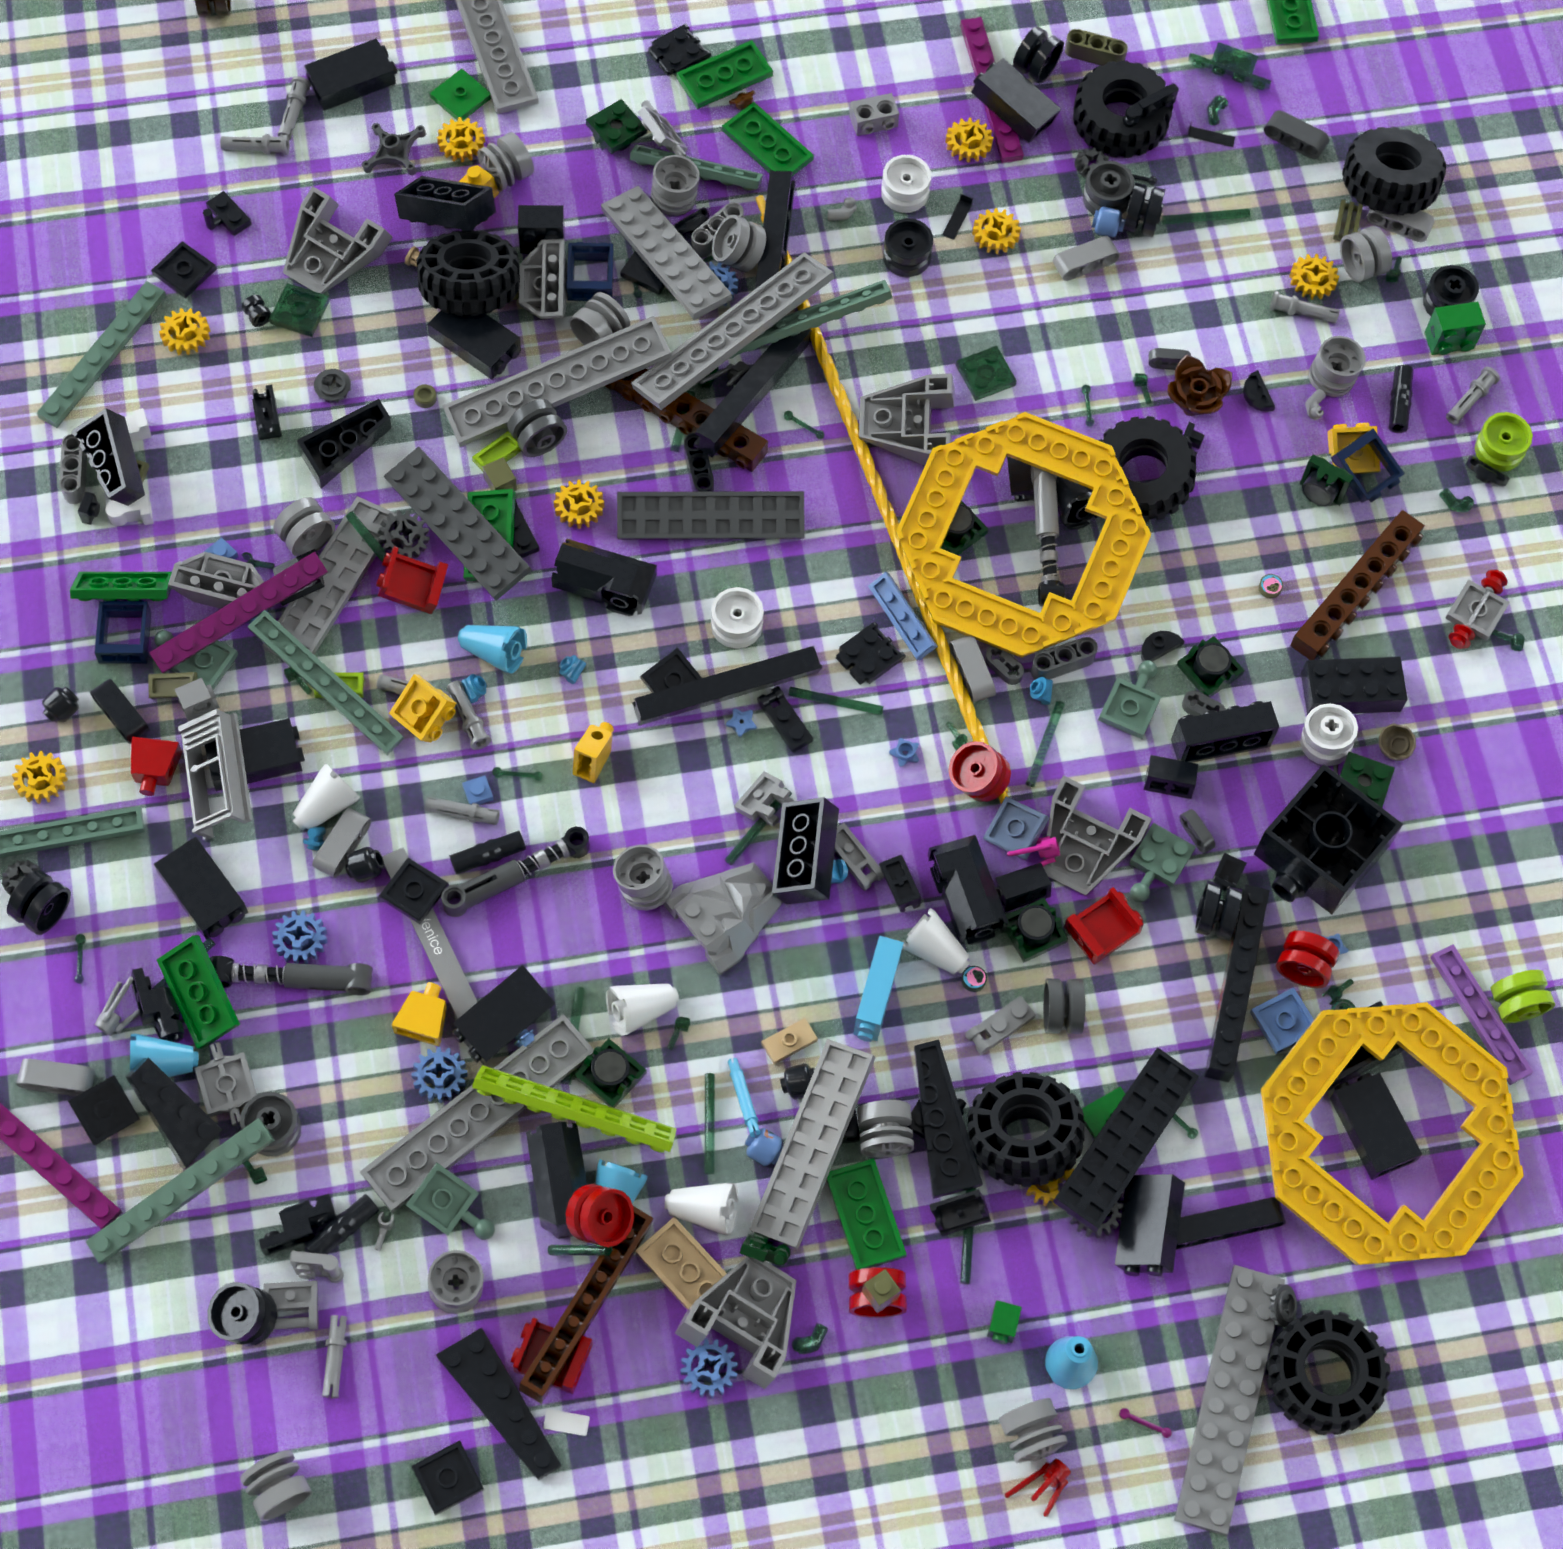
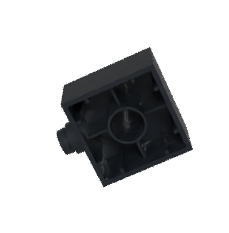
M1323 764L1265 830L1254 855L1277 872L1275 875L1276 879L1272 883V889L1281 899L1293 902L1297 897H1302L1306 894L1332 915L1388 850L1403 823Z

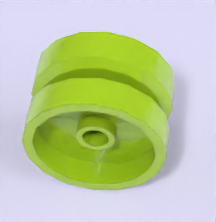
M1501 412L1490 416L1476 439L1474 447L1476 457L1499 472L1510 471L1518 467L1532 443L1533 434L1531 427L1525 419L1517 414Z
M1542 970L1519 972L1497 981L1490 987L1495 1002L1502 1003L1498 1007V1011L1503 1023L1526 1021L1545 1014L1555 1007L1551 991L1544 990L1548 983Z

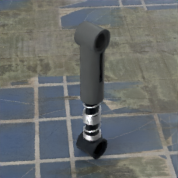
M571 827L566 831L565 836L552 847L547 846L545 850L541 849L532 853V856L527 855L526 859L522 861L513 859L459 886H448L444 889L441 896L444 911L451 917L462 916L468 908L524 882L525 875H531L533 871L551 866L552 862L556 860L561 861L560 858L562 857L564 859L567 857H584L590 847L588 832L582 827ZM576 839L583 841L580 845L571 844ZM453 898H458L461 900L458 904L455 905L449 903V901Z
M226 956L210 957L223 988L230 987L234 982L246 981V983L254 981L257 984L278 982L280 985L284 984L285 988L346 991L353 995H368L371 990L373 968L367 964L353 963L348 966L286 963L283 968H279L277 965L276 967H269L268 964L245 966L243 963L240 965V963H235L232 958Z

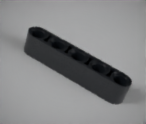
M1275 1197L1180 1217L1176 1250L1282 1226L1286 1223L1280 1201Z

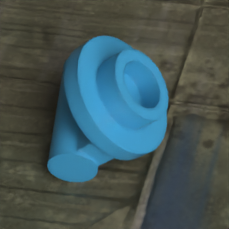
M575 655L566 656L559 665V673L569 683L575 684L586 663Z
M471 674L468 678L461 681L471 703L477 702L478 698L486 694L487 685L481 676Z
M1039 677L1034 680L1030 685L1031 697L1041 701L1044 705H1049L1051 703L1053 681L1045 677Z
M323 826L308 830L309 838L303 839V843L307 844V849L319 850L325 841L323 840V835H325L326 829Z
M836 859L833 861L831 883L841 884L848 876V867L844 860Z

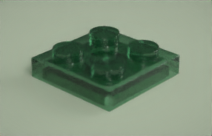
M287 283L269 318L270 324L313 337L330 302L329 296Z
M997 345L956 361V367L975 401L1016 386L1017 380Z

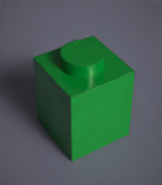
M996 1300L987 1336L991 1337L993 1342L999 1344L1012 1343L1016 1335L1022 1307Z

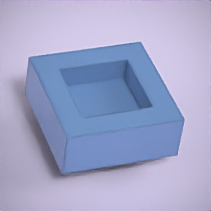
M222 537L204 551L231 559L239 557L237 551Z
M486 776L462 783L470 805L473 803L480 805L493 801V795Z

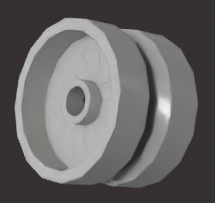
M729 215L721 222L715 232L712 242L713 258L717 262L731 265L734 269L741 272L750 271L759 262L766 245L765 229L761 225L748 222L745 218L738 215Z
M1371 226L1361 230L1359 233L1354 232L1342 237L1340 242L1341 260L1346 272L1353 281L1359 283L1370 279L1372 276H1379L1390 271L1392 267L1391 248L1381 229Z
M306 497L288 505L276 518L273 528L278 537L286 543L290 552L298 557L313 549L316 551L321 549L332 537L335 531V523L323 512L322 507L315 499Z

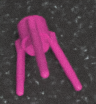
M1047 836L1038 838L1037 846L1009 851L1007 856L1038 851L1040 858L1045 857V860L1041 861L1042 866L1056 862L1055 857L1060 856V849L1057 838Z

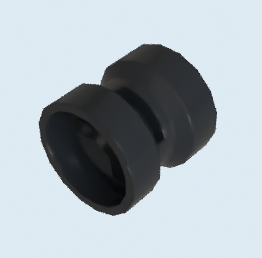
M252 295L246 298L241 305L244 313L249 315V321L254 327L263 326L272 318V313L268 307L264 306V300L260 295Z

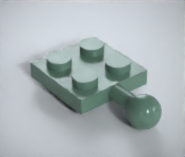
M161 630L156 633L154 641L156 646L159 647L174 637L171 632ZM216 641L175 666L171 671L174 673L196 672L197 678H202L205 685L210 684L214 690L239 654L232 647Z
M1145 660L1139 665L1138 672L1140 676L1136 685L1117 677L1098 721L1143 739L1162 697L1144 689L1148 679L1153 678L1157 674V666L1150 660Z
M1153 823L1129 863L1146 873L1140 883H1136L1131 887L1130 895L1132 899L1136 902L1146 901L1150 895L1149 886L1154 878L1172 888L1196 846Z
M437 1162L406 1203L407 1207L447 1236L460 1219L474 1228V1233L479 1239L487 1240L495 1232V1226L492 1221L488 1219L480 1220L467 1211L479 1192Z

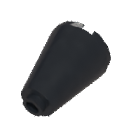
M1057 476V506L1062 523L1070 530L1086 527L1090 524L1088 520L1093 516L1095 518L1098 517L1085 511L1093 490Z

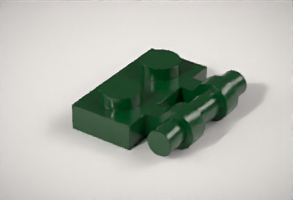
M754 1233L753 1235L748 1234L742 1243L739 1253L761 1262L768 1261L776 1265H784L791 1255V1249L786 1244H780L776 1247L772 1245V1242L768 1241V1237Z

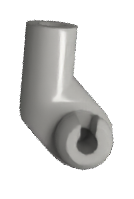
M847 197L844 199V205L840 209L828 210V221L849 219L856 211V200L852 197Z
M1317 389L1305 402L1307 414L1314 420L1319 419L1324 414V410H1321V406H1319L1320 402L1326 397V393L1322 389Z

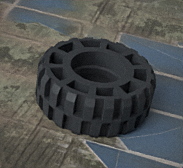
M1125 60L1121 62L1111 61L1104 66L1100 65L1094 68L1092 72L1084 76L1076 93L1073 107V122L1077 127L1078 134L1081 138L1084 137L1087 145L1095 147L1098 152L1104 151L1110 157L1124 156V158H1131L1133 155L1140 156L1147 153L1148 149H1154L1166 136L1172 116L1173 104L1167 108L1164 106L1158 109L1150 117L1144 116L1133 127L1123 125L1124 116L1111 112L1106 105L1114 102L1133 105L1143 98L1167 87L1165 86L1166 82L1161 76L1156 75L1153 69L1146 68L1143 64L1137 62L1130 63Z
M1378 127L1375 130L1370 129L1360 134L1350 144L1342 171L1343 182L1349 194L1355 197L1360 204L1368 206L1369 209L1378 210L1389 215L1390 213L1397 215L1415 214L1420 210L1423 211L1438 198L1446 174V162L1441 150L1437 149L1436 144L1427 140L1425 136L1413 133V131L1408 129H1399V127Z
M458 230L452 231L449 234L444 233L436 239H431L426 246L424 245L417 258L418 289L422 297L435 309L438 308L448 314L477 316L478 314L492 313L496 309L503 308L506 303H510L520 287L518 253L506 239L503 240L500 236L489 234L486 231L472 230L464 232Z
M1137 416L1132 417L1129 421L1125 422L1122 420L1116 423L1114 429L1109 428L1103 434V440H1098L1113 447L1116 458L1122 468L1129 460L1137 456H1152L1159 459L1165 465V472L1154 481L1139 483L1127 478L1131 492L1136 498L1145 522L1155 518L1156 520L1164 519L1166 514H1174L1179 510L1180 504L1184 505L1188 501L1189 493L1193 491L1195 486L1196 454L1195 450L1192 449L1190 439L1187 436L1183 437V431L1178 426L1173 427L1169 421L1161 419V421L1156 420L1153 416H1147L1146 418H1139Z
M1016 1072L1008 1077L1004 1075L997 1078L993 1084L989 1083L982 1089V1094H978L973 1100V1107L969 1109L968 1113L970 1145L977 1159V1164L982 1170H988L989 1176L996 1180L1001 1179L1005 1184L1012 1186L1014 1184L1022 1185V1187H1031V1185L1036 1184L1041 1186L1048 1184L1052 1179L1057 1180L1064 1176V1171L1071 1170L1076 1164V1158L1081 1156L1085 1139L1083 1110L1079 1106V1100L1076 1095L1070 1094V1089L1063 1083H1057L1055 1078L1048 1075L1046 1077L1041 1076L1036 1072H1030V1074ZM1019 1119H1035L1049 1127L1046 1133L1031 1140L1015 1139L1003 1131L1010 1123Z
M1321 1310L1317 1314L1309 1312L1301 1318L1293 1320L1279 1334L1269 1351L1270 1357L1266 1363V1372L1269 1373V1378L1266 1380L1269 1390L1274 1392L1275 1396L1272 1399L1276 1406H1282L1286 1411L1283 1415L1291 1421L1294 1418L1298 1421V1427L1306 1431L1309 1428L1314 1429L1315 1433L1320 1435H1326L1328 1432H1332L1334 1435L1343 1434L1347 1430H1354L1361 1426L1383 1404L1384 1395L1388 1392L1390 1382L1387 1380V1376L1391 1374L1390 1364L1385 1363L1384 1358L1387 1356L1384 1346L1380 1347L1376 1341L1378 1336L1373 1330L1369 1333L1364 1328V1322L1358 1318L1353 1321L1349 1319V1314L1339 1312L1337 1315L1332 1314L1331 1310ZM1315 1350H1328L1344 1360L1351 1376V1383L1346 1392L1337 1396L1327 1395L1318 1391L1310 1383L1305 1372V1360L1311 1352Z

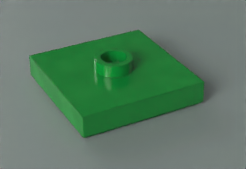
M462 68L430 92V98L457 121L458 117H461L462 121L491 99L490 92Z
M1121 1086L1082 1108L1084 1125L1094 1140L1124 1097L1125 1092Z

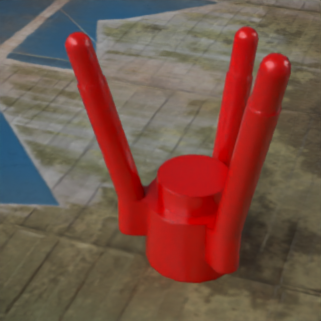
M1055 1458L1051 1464L1046 1462L1038 1471L1005 1493L1004 1496L1009 1498L1043 1475L1045 1482L1034 1493L1031 1500L1036 1501L1049 1486L1053 1488L1057 1486L1043 1513L1044 1517H1047L1061 1491L1068 1484L1066 1478L1071 1474V1471L1062 1461Z

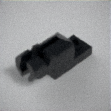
M143 968L132 969L131 977H133L131 985L142 1025L152 1023L159 1039L172 1042L182 1040L185 1032L182 1022L179 1020L180 1013L169 987L151 989L150 978L144 975Z
M326 1194L316 1197L317 1203L315 1207L311 1205L309 1200H306L280 1211L279 1215L284 1231H272L265 1234L264 1238L259 1239L264 1256L308 1242L314 1237L312 1226L318 1228L334 1220L336 1213L330 1195Z

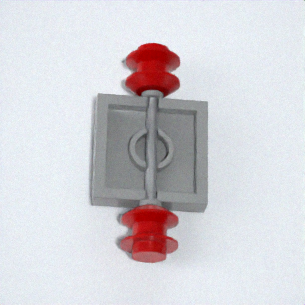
M1499 570L1487 571L1486 578L1481 581L1482 586L1469 579L1445 617V619L1456 624L1453 627L1454 632L1448 635L1451 644L1455 648H1469L1470 641L1474 640L1475 635L1485 641L1490 637L1510 603L1496 595L1501 594L1503 587L1508 583L1503 572Z

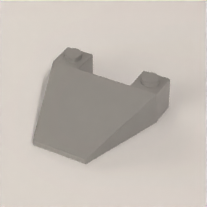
M312 186L300 206L283 273L318 295H322L380 257L391 241L392 236L384 228L367 218L354 238L328 223L339 204L329 195Z
M952 373L929 374L860 397L859 439L925 466L934 447L952 442L951 433L931 434V409L954 408L955 387Z
M1063 775L1052 797L1047 836H1050V838H1057L1060 856L1055 857L1056 862L1047 864L1043 868L1049 878L1087 895L1142 842L1152 822V818L1129 808L1119 830L1076 809L1086 790V786Z
M747 1256L692 1304L681 1320L675 1334L698 1347L706 1338L710 1329H714L753 1354L742 1376L766 1389L776 1378L786 1358L796 1279L767 1261L761 1262Z

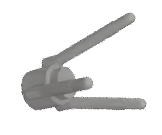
M133 977L128 978L120 992L119 989L122 983L120 981L117 982L103 1011L94 1024L109 1036L114 1031L120 1034L125 1026L140 1015L139 1011L136 1010L123 1022L119 1023L121 1017L114 1012L131 985Z

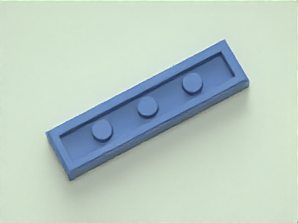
M888 572L883 573L868 585L916 660L920 661L938 647Z

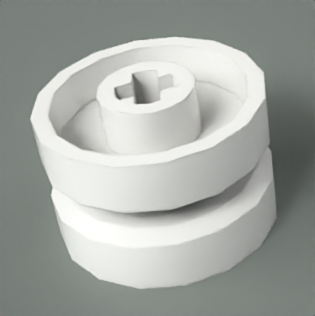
M900 155L887 162L883 170L881 197L884 203L892 210L900 213H911L922 208L929 198V187L931 184V170L928 164L921 158L913 155Z
M740 587L729 588L718 594L711 608L712 633L718 642L726 647L739 649L746 648L757 641L761 636L764 615L763 605L759 597L749 589Z
M1330 703L1315 707L1307 715L1300 739L1302 751L1308 759L1320 765H1338L1345 761L1348 752H1352L1357 737L1358 725L1356 718L1349 710L1340 705Z

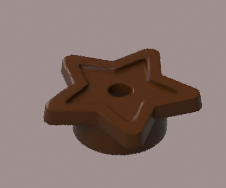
M755 91L739 93L736 98L729 101V104H736L737 109H745L753 103L754 99L752 96L755 94Z

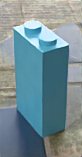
M879 936L855 1021L853 1035H856L860 1040L866 1042L878 1041L904 942Z

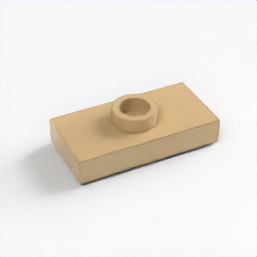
M803 1018L761 1041V1044L775 1065L817 1042L818 1038L806 1018Z

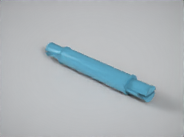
M733 1058V1063L732 1059H729L730 1077L732 1078L744 1117V1123L748 1126L751 1137H755L754 1132L758 1136L761 1134V1131L759 1130L758 1118L743 1070L740 1069L737 1058Z

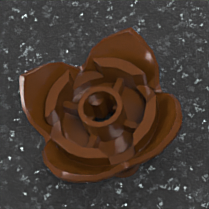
M1185 355L1177 364L1175 380L1168 384L1167 393L1187 416L1215 413L1222 408V399L1231 388L1232 372L1223 368L1207 370L1199 359Z

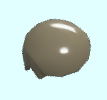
M1393 723L1383 728L1380 733L1379 748L1387 758L1404 761L1412 756L1416 748V737L1407 726Z

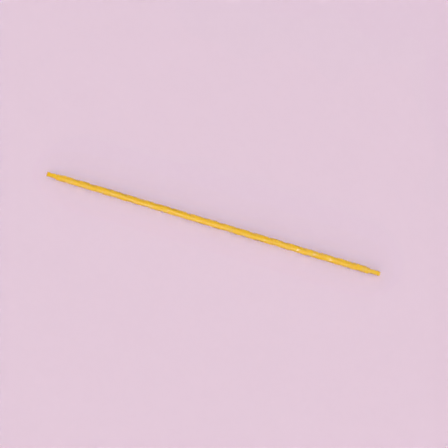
M758 195L755 200L762 216L760 218L763 223L766 201L763 195ZM788 249L785 266L792 262ZM808 299L797 306L798 311L811 307ZM819 327L810 328L812 330L810 340L823 369L841 418L847 428L854 450L859 457L861 467L871 487L873 497L896 549L903 571L908 578L916 603L921 610L927 630L938 646L935 648L959 704L968 731L973 741L984 742L989 745L981 722L976 716L975 707L968 690L963 685L959 668L953 655L950 653L949 644L941 625L933 622L897 537L896 530L899 525L892 504L887 499L886 489L879 473L875 469L874 460L865 441L859 439V423L851 410L846 391L839 381V375L833 359L827 352V345ZM1008 788L998 797L1001 804L1005 797H1008Z

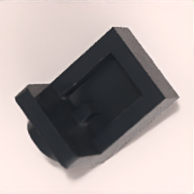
M1224 852L1212 880L1220 883L1224 891L1229 886L1236 887L1247 862Z

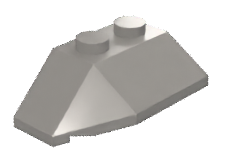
M564 239L541 240L537 247L520 264L519 305L540 319L563 318L566 313L567 293Z
M203 552L182 562L175 563L168 587L193 602L221 609L264 583V581L250 563Z

